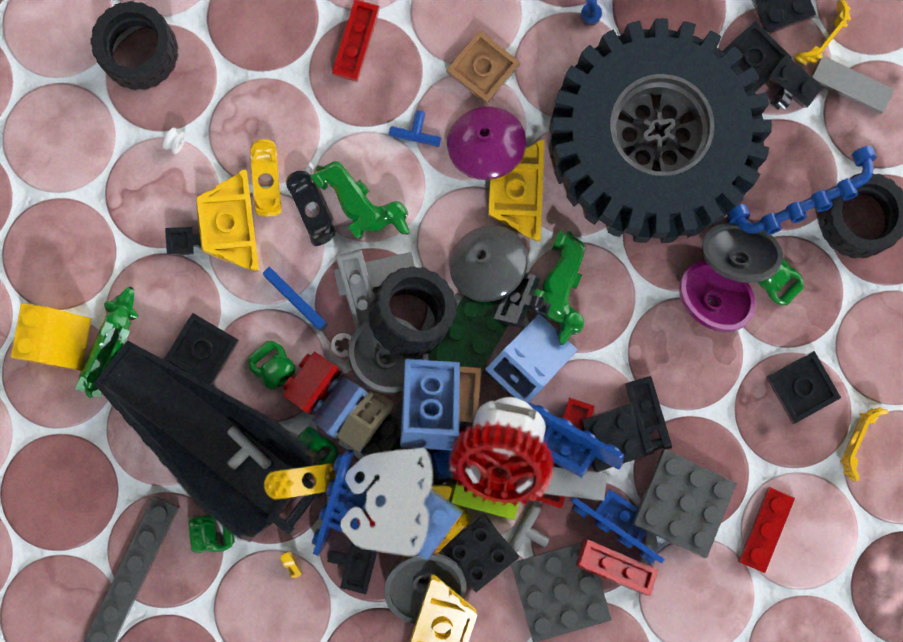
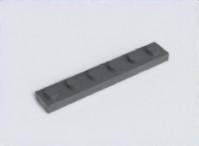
M153 496L84 642H116L180 507L157 496Z

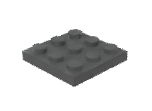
M664 449L659 455L632 525L702 558H707L737 483Z
M583 542L517 560L511 564L533 642L612 620L599 576L575 566Z

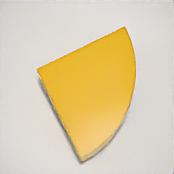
M292 550L280 556L283 566L288 568L292 578L295 579L303 575Z

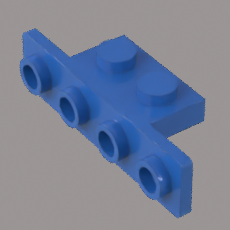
M528 403L544 420L546 431L543 442H546L547 449L551 450V457L554 463L580 478L584 476L595 457L620 470L624 455L617 447L611 444L606 445L597 440L592 433L573 427L570 421L555 417L541 405Z
M348 449L343 456L339 455L336 460L334 471H337L335 480H331L326 493L327 496H330L328 505L324 504L320 512L321 528H317L312 539V544L315 545L314 555L318 556L325 548L331 528L342 531L341 521L350 509L358 507L362 511L365 510L363 506L366 504L367 492L372 487V484L370 483L363 493L355 494L351 491L345 480L354 453L351 449ZM354 477L356 483L360 484L363 482V480ZM358 518L351 520L350 527L352 530L359 528L360 524H357Z
M609 489L605 494L604 501L601 500L594 511L577 498H570L569 501L574 504L571 508L584 518L587 514L595 518L594 525L604 532L608 533L611 529L619 536L616 540L629 549L632 545L640 549L641 553L639 556L651 564H654L655 561L663 563L665 560L663 557L641 543L647 531L632 525L638 508Z

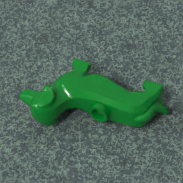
M338 161L316 167L318 172L311 175V178L323 191L328 188L327 184L334 188L343 212L354 221L348 228L357 239L361 240L366 231L379 232L389 224L394 225L401 234L407 235L410 233L406 223L408 210L403 203L393 201L383 206L373 205L366 196L369 190L361 180L356 182Z
M559 231L552 250L557 251L561 249L560 259L545 279L543 289H536L534 296L545 298V303L551 304L548 314L545 316L561 324L558 335L561 345H564L571 335H578L582 331L585 322L583 316L574 310L568 302L571 288L577 289L582 274H579L578 270L586 250L584 243L575 238L571 231H567L566 234Z
M127 287L113 300L111 299L104 303L105 310L110 313L106 315L75 387L76 390L81 392L85 390V394L89 398L93 396L101 397L102 393L93 383L120 351L123 343H125L130 333V320L138 318V313L133 308L134 289L132 287Z

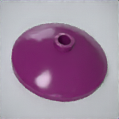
M480 107L470 110L458 118L450 129L447 139L449 157L454 166L468 177L479 180L500 178L514 170L525 154L526 135L524 128L513 114L504 109ZM484 132L489 133V135L486 137L481 136V134Z
M700 261L691 265L680 279L679 294L687 312L703 326L719 332H733L746 326L755 313L756 301L749 283L737 282L721 276L706 261Z

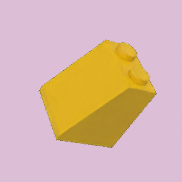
M21 303L11 358L81 371L84 364L92 318L49 307Z

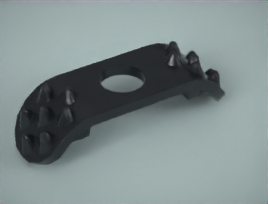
M296 171L291 173L286 178V186L301 215L313 246L326 244L333 239L336 231L320 192L308 172ZM311 202L317 203L320 207L319 214L313 218L307 216L305 211L306 206Z

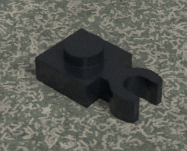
M192 227L165 228L167 256L194 255V247H198L201 250L200 233L193 234Z

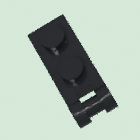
M652 376L625 383L646 456L654 454V451L658 449H672V443ZM658 430L659 438L651 440L649 432Z

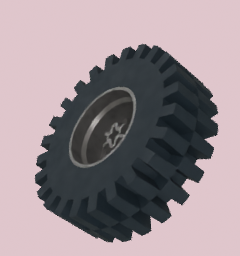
M665 18L655 19L650 29H642L641 22L634 21L627 24L622 35L617 36L614 29L602 35L597 47L593 48L591 45L586 47L580 54L575 67L570 66L564 77L562 87L558 91L550 120L549 132H551L549 154L550 159L554 158L556 163L554 174L558 183H564L568 188L567 199L574 207L580 204L587 211L585 218L595 225L600 220L610 226L608 233L616 237H620L623 233L634 235V242L647 243L651 238H660L661 243L674 242L679 236L687 235V238L693 237L706 227L718 223L745 198V194L755 185L760 176L758 169L767 160L770 147L764 146V141L772 132L771 119H763L762 113L769 105L766 92L756 94L753 89L759 79L755 69L752 67L743 72L737 66L743 54L735 46L726 54L717 48L722 37L719 34L710 30L703 40L693 36L696 24L683 21L679 29L675 31L668 30V19ZM651 96H660L658 108L653 109ZM668 110L672 112L674 119L663 118L662 111ZM635 111H645L648 119H638ZM620 112L625 114L632 124L619 120ZM689 113L693 121L680 125L681 121L679 119ZM654 129H665L661 136L659 134L650 136ZM622 133H632L635 141L626 142L622 138ZM675 133L685 134L687 142L680 143ZM632 148H633V150H634V151H633L630 155H628V156H627V155L624 153V151H623V150H629V149H632ZM678 150H686L694 153L691 160H688ZM638 154L644 155L648 159V164H638L635 156ZM662 155H670L674 159V165H666L662 161ZM653 161L656 162L659 172L652 171Z

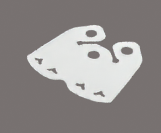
M424 448L364 456L348 470L345 480L353 493L360 494L374 480L375 475L380 476L379 481H376L367 492L366 511L371 519L375 521L376 525L375 527H370V522L361 508L354 507L342 519V531L358 547L415 556L424 543L429 523V514L424 505V500L431 490L432 466L427 451ZM420 457H422L421 463H423L424 465L423 468L417 464V462L420 460ZM361 471L364 473L365 479L362 483L358 484L355 482L354 477L357 472ZM422 478H424V481L422 482L423 488L420 489L418 482L421 481ZM379 495H384L386 498V503L382 507H378L375 503ZM418 514H420V525L414 521ZM353 518L360 520V527L357 530H352L350 527V522ZM415 536H418V538L414 541L415 545L413 547L410 539H413Z

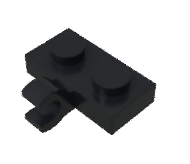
M786 54L780 55L766 75L767 78L780 88L779 92L770 102L777 110L780 108L786 110L792 99L802 108H808L823 87Z
M525 273L517 288L501 299L494 319L498 323L521 328L528 309L547 315L551 304L545 303L546 299L543 297L534 296L540 279L536 275Z
M353 542L351 543L349 555L330 550L327 562L345 566L340 588L367 594L378 551L358 547Z

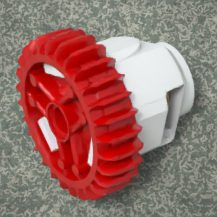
M506 397L482 405L475 414L473 426L467 427L465 432H460V435L453 444L450 455V471L453 473L452 478L457 480V485L464 486L465 493L473 492V498L480 496L483 502L486 500L493 501V505L496 502H501L504 507L507 503H512L516 506L519 501L525 505L528 499L535 501L537 496H542L543 492L548 489L552 479L554 463L551 457V450L547 449V443L543 442L545 423L541 415L535 409H532L529 404L517 398Z

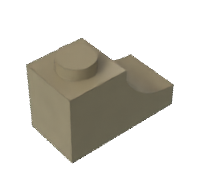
M371 390L348 415L337 437L348 446L360 452L391 412L395 403L381 393Z

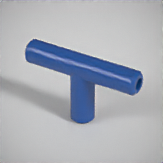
M421 110L415 111L411 130L391 126L388 135L390 137L439 147L441 143L440 136L421 133L425 118V112Z

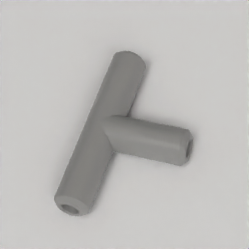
M232 426L228 430V435L242 447L227 462L233 470L249 455L263 469H267L271 465V460L236 426Z
M535 504L531 505L510 543V546L516 553L526 537L543 547H546L550 540L549 537L531 528L541 511V508Z

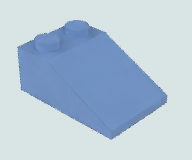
M405 359L400 447L452 450L453 444L459 436L460 362Z
M344 376L340 380L336 378L327 390L330 393L324 402L320 400L312 411V414L315 415L312 421L337 439H339L337 435L348 415L368 394L364 389Z
M419 481L418 484L420 489H422V481ZM432 488L424 500V505L429 514V523L426 538L418 552L426 560L430 558L463 513V511ZM384 495L377 496L375 503L378 507L385 505L386 498ZM418 514L417 518L414 520L418 523V525H420V514ZM415 536L413 539H410L413 547L415 545L414 541L418 538V536Z

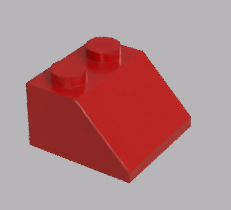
M315 351L312 355H305L299 364L300 372L296 377L292 375L283 387L286 390L283 396L311 415L318 402L323 400L328 393L327 390L336 378L338 379L343 372L339 367Z

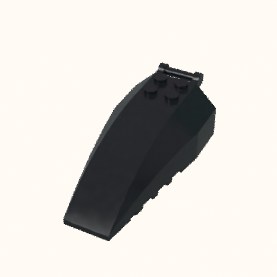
M128 340L93 383L110 404L119 411L128 425L137 432L145 445L154 452L163 466L177 479L176 481L192 500L240 540L251 542L273 523L291 535L295 530L294 525L316 497L319 498L322 493L304 495L284 520L280 514L293 497L283 499L269 497L264 486L266 477L275 471L313 466L318 453L276 420ZM232 426H236L271 460V465L267 469H263L250 455L235 470L227 464L242 448L228 435V430ZM308 472L303 475L302 484L305 488L310 489L314 486V483L308 479L310 475Z

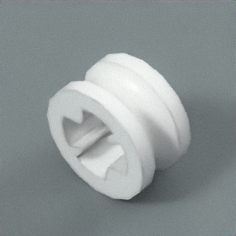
M171 128L164 139L163 149H171L173 154H178L184 145L186 134L184 132L177 133L176 128Z
M346 333L336 335L331 342L332 351L341 358L348 357V350L344 349L340 353L337 351L339 347L336 344L338 341L343 342L345 338L349 340L347 343L349 345L352 337Z

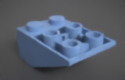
M538 314L494 359L484 372L509 396L520 399L528 404L578 349L568 340L564 345H561L558 340L559 332Z

